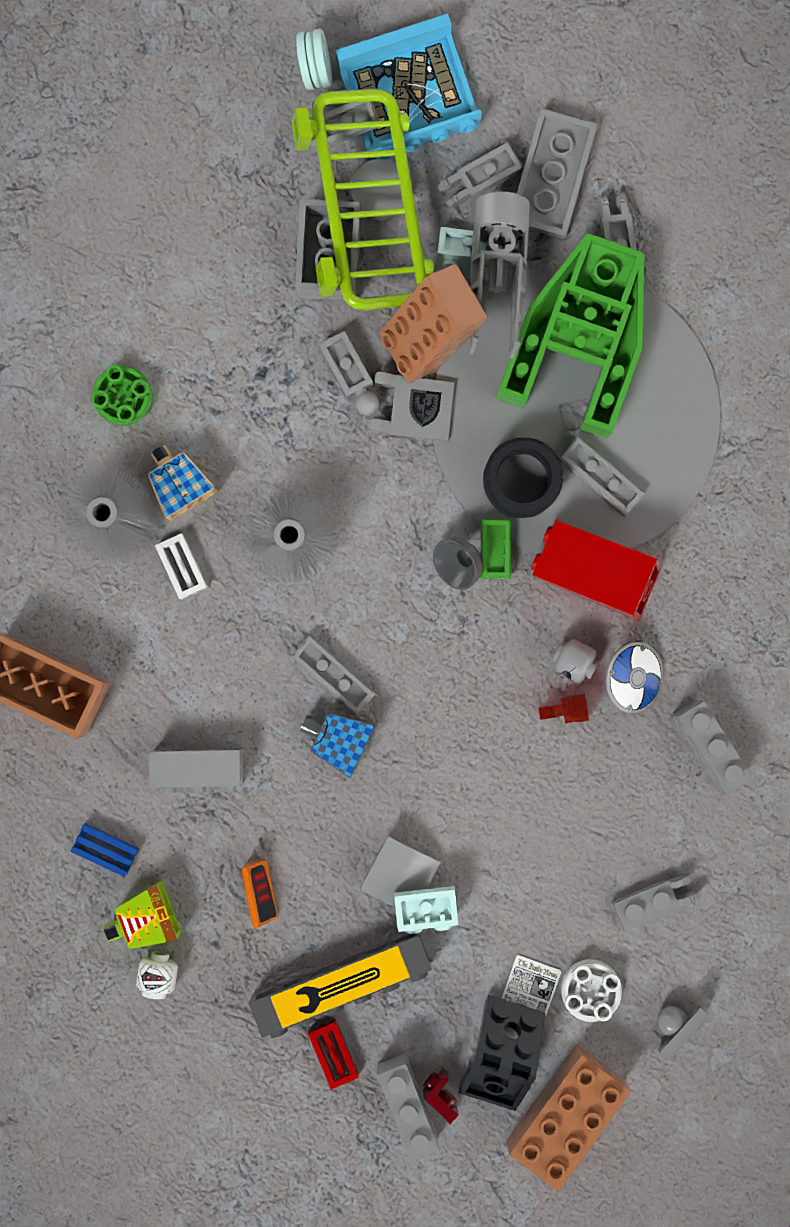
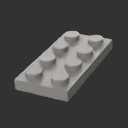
M540 109L517 194L525 197L530 202V231L565 240L597 124Z

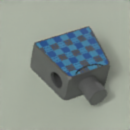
M329 711L324 722L307 715L300 732L315 738L310 750L312 753L345 776L351 778L374 730L375 724Z

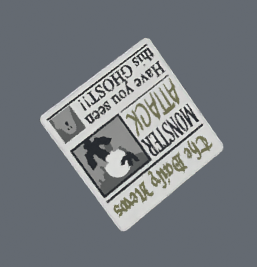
M517 955L502 999L545 1012V1015H547L561 970Z

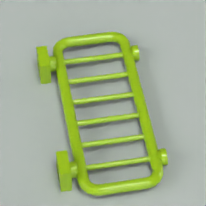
M382 89L343 90L321 93L312 104V119L309 117L308 107L296 108L291 121L296 151L308 150L312 138L316 140L337 266L334 267L333 257L320 258L316 266L320 298L332 297L337 286L340 285L344 301L357 310L401 307L412 293L360 298L353 292L351 278L414 272L417 288L427 275L434 273L432 259H424L403 136V132H408L409 130L408 114L400 113L396 99L389 92ZM377 101L386 106L389 119L386 121L325 124L323 109L329 104ZM390 127L394 148L392 150L330 154L326 131ZM395 156L399 179L335 183L331 160ZM400 185L403 208L340 213L336 193L338 189ZM405 214L408 237L356 242L344 241L341 219ZM410 243L413 266L356 272L349 271L346 253L348 248Z

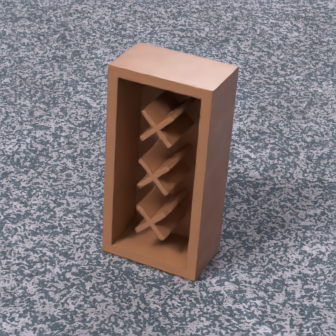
M454 264L427 275L382 328L379 335L384 347L389 350L396 362L398 371L409 384L435 372L488 317L458 266Z
M0 632V703L77 739L86 737L111 682L9 634Z
M576 1045L507 1139L509 1155L559 1192L631 1093L626 1081L579 1045Z

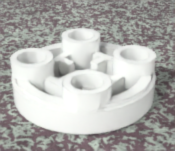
M586 959L575 963L566 971L561 982V996L566 1008L576 1018L587 1022H604L609 1020L618 1008L622 997V987L620 979L609 965L599 960Z

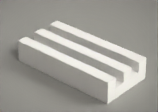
M183 533L155 545L180 600L208 588ZM180 542L197 579L198 584L195 586L175 543ZM167 547H170L188 587L187 590H183L165 551Z

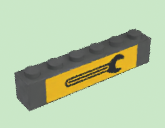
M406 934L253 995L249 1001V1006L261 1037L264 1038L270 1035L271 1038H276L285 1034L288 1031L287 1028L299 1024V1027H303L313 1023L318 1015L327 1013L328 1016L334 1015L344 1009L343 1005L353 1001L355 1004L364 1003L372 998L371 994L383 990V993L391 992L400 987L399 983L411 979L412 982L421 980L428 975V971L432 970L431 962L420 934Z

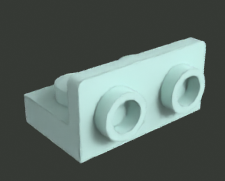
M441 227L435 272L456 264L463 277L470 278L473 231ZM479 241V253L485 250L487 245ZM484 267L483 280L489 281L490 267Z
M454 886L394 893L398 932L404 931L406 934H417L422 929L428 928L445 931L451 929L452 926L459 925Z

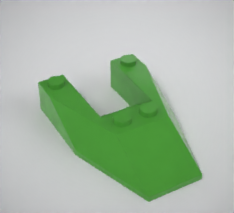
M587 233L528 307L520 330L519 349L515 357L509 360L495 399L523 409L547 348L600 367L579 429L607 439L615 427L643 348L644 253Z

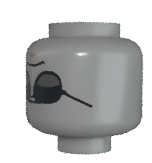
M571 639L568 642L563 641L552 661L556 663L555 670L557 673L575 683L582 682L586 677L592 679L600 664L595 661L597 657L596 650L577 639Z

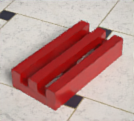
M336 1019L326 1025H320L319 1028L308 1030V1036L331 1090L359 1078L358 1070ZM328 1031H333L350 1074L346 1075ZM321 1034L340 1076L336 1080L317 1037Z

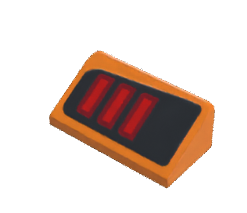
M267 860L246 863L241 871L252 927L257 928L275 920L278 917Z

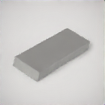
M579 436L575 438L559 457L563 465L623 516H627L646 494Z
M309 635L290 656L356 716L377 694L312 635Z

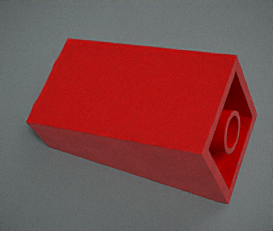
M555 520L553 526L549 525L543 537V542L546 543L541 554H536L531 569L534 570L533 576L564 591L640 621L662 568L658 559L558 520Z

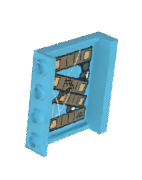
M448 13L335 50L336 62L345 90H385L396 99L399 112L408 114L409 130L408 132H403L406 152L417 150L421 147V144L433 141V143L442 142L449 135L458 132L462 134L472 132L481 122L482 112L481 109H476L451 35L452 24ZM373 102L379 121L389 120L386 106L381 102ZM378 127L361 134L366 151L394 149L390 127ZM392 156L370 157L369 161L373 159L387 160Z

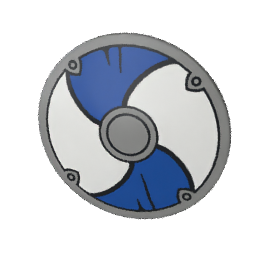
M631 642L623 645L612 656L606 671V690L611 702L619 710L626 713H639L649 708L655 702L661 691L664 676L663 665L658 653L648 644Z

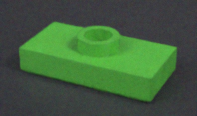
M481 519L480 559L482 571L480 579H511V519Z

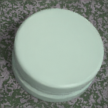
M319 28L313 29V32H298L296 35L297 55L305 88L307 90H315L316 87H330L332 85V70L323 30Z

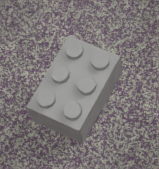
M300 199L295 281L297 297L344 301L340 285L337 286L332 297L320 298L316 266L320 258L333 257L334 267H337L326 200ZM338 201L340 213L361 211L360 202ZM361 218L341 219L344 241H360ZM348 248L346 253L349 271L356 272L358 271L359 248ZM351 278L352 289L357 296L358 278Z

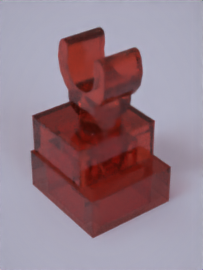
M585 692L561 697L562 704L538 708L540 720L564 716L565 723L589 721Z

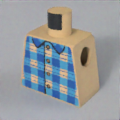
M163 445L151 453L158 468L151 471L148 477L164 516L171 522L218 493L217 488L184 452L173 457L167 446Z

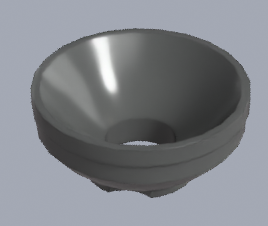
M454 536L440 541L435 546L433 551L435 569L440 578L450 587L458 590L468 589L481 576V559L478 549L473 544L463 538ZM462 550H465L470 556L471 564L463 559Z

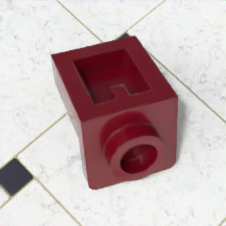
M442 1068L438 1073H431L423 1083L425 1087L423 1089V1097L427 1103L451 1124L459 1116L456 1105L458 1101L447 1089L441 1091L449 1081L448 1072Z

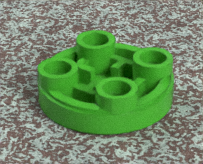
M118 365L109 366L97 378L91 396V402L100 416L109 423L118 426H128L142 420L149 412L153 401L152 388L146 377L132 367Z

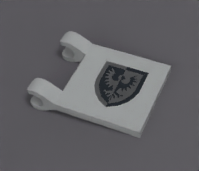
M377 372L374 380L376 387L394 388L391 422L371 419L369 432L373 434H390L448 441L455 382L420 378L408 384L404 376Z

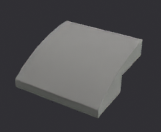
M388 835L360 890L395 907L394 893L427 889L441 861Z

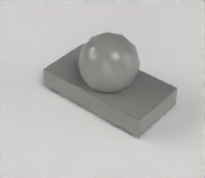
M700 1005L688 1017L678 1007L670 1006L661 1010L657 1018L658 1028L669 1038L658 1048L659 1053L667 1061L670 1060L709 1018L708 1013Z

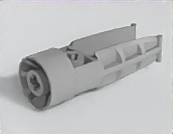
M491 192L478 197L475 201L470 288L481 305L484 267H490L488 290L493 291L495 294L507 291L508 269H514L509 357L514 358L520 346L519 336L525 298L530 202L525 197L516 193ZM479 241L487 244L485 250H482L480 253ZM521 243L520 254L512 253L515 245ZM480 327L470 336L469 354H474L479 341Z

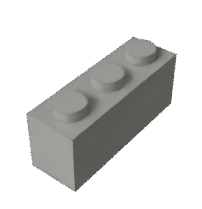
M695 700L671 715L719 792L728 795L753 779L705 701Z
M243 748L159 749L149 751V788H158V793H175L176 788L188 787L189 793L206 792V787H218V792H235L236 787L243 784Z
M406 1053L379 1063L377 1076L410 1162L438 1152V1136Z

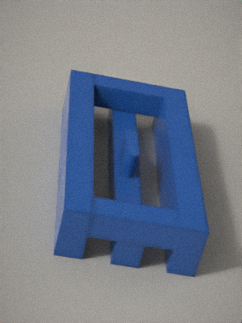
M85 823L82 825L81 832L77 836L76 843L70 852L125 877L139 848ZM87 833L129 852V856L126 857L86 838ZM83 844L87 847H90L102 854H105L119 862L124 863V866L122 867L110 860H107L95 853H92L82 848L81 846Z

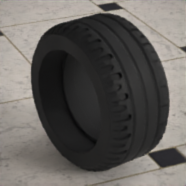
M528 437L514 438L498 446L490 455L483 472V487L490 503L501 513L514 518H530L544 512L557 499L563 484V469L556 453L547 444ZM516 454H526L536 458L544 466L548 483L544 493L537 500L529 503H520L511 500L502 492L498 484L497 475L500 465L508 457Z

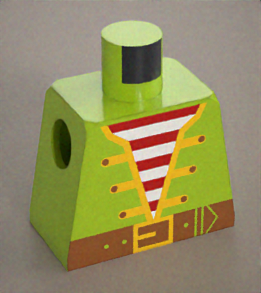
M162 880L119 904L114 909L117 920L104 924V932L108 941L111 942L124 937L129 949L174 941L182 933Z

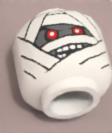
M159 951L151 952L150 957L141 959L138 967L136 987L142 991V996L151 999H164L166 994L173 992L178 971L177 963L169 959L168 953Z

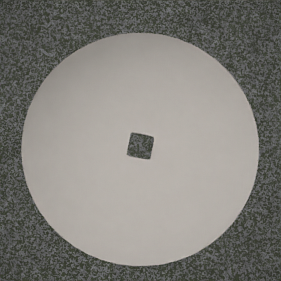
M555 273L526 280L522 324L528 307ZM512 286L508 287L506 292L496 294L481 305L488 319L480 326L479 341L474 354H469L468 352L471 345L469 337L438 368L435 380L455 382L448 441L432 440L438 463L453 494L479 524L481 519H511V545L534 554L542 553L546 544L543 542L544 534L549 525H554L555 520L631 549L654 538L678 519L696 498L706 481L718 447L721 414L719 392L714 371L697 336L669 305L644 289L643 348L613 432L606 439L581 429L564 431L559 404L581 399L589 401L600 367L546 348L524 408L522 409L495 399L510 360L509 341ZM579 436L646 493L628 515L623 516L561 463L563 484L560 494L554 503L539 515L530 518H514L501 513L490 503L483 487V472L493 451L508 440L520 437L537 439L547 444L559 458L575 438ZM526 454L512 455L503 461L498 470L497 479L500 489L508 498L516 502L529 503L535 501L542 496L547 487L548 478L546 470L532 456Z

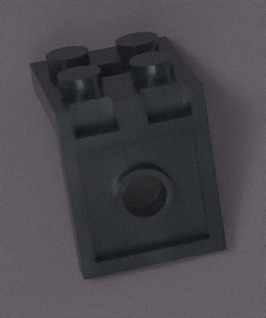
M488 995L484 1004L476 1053L460 1082L458 1093L516 1111L536 1079L545 1012ZM504 1028L514 1029L518 1038L508 1037L504 1032Z

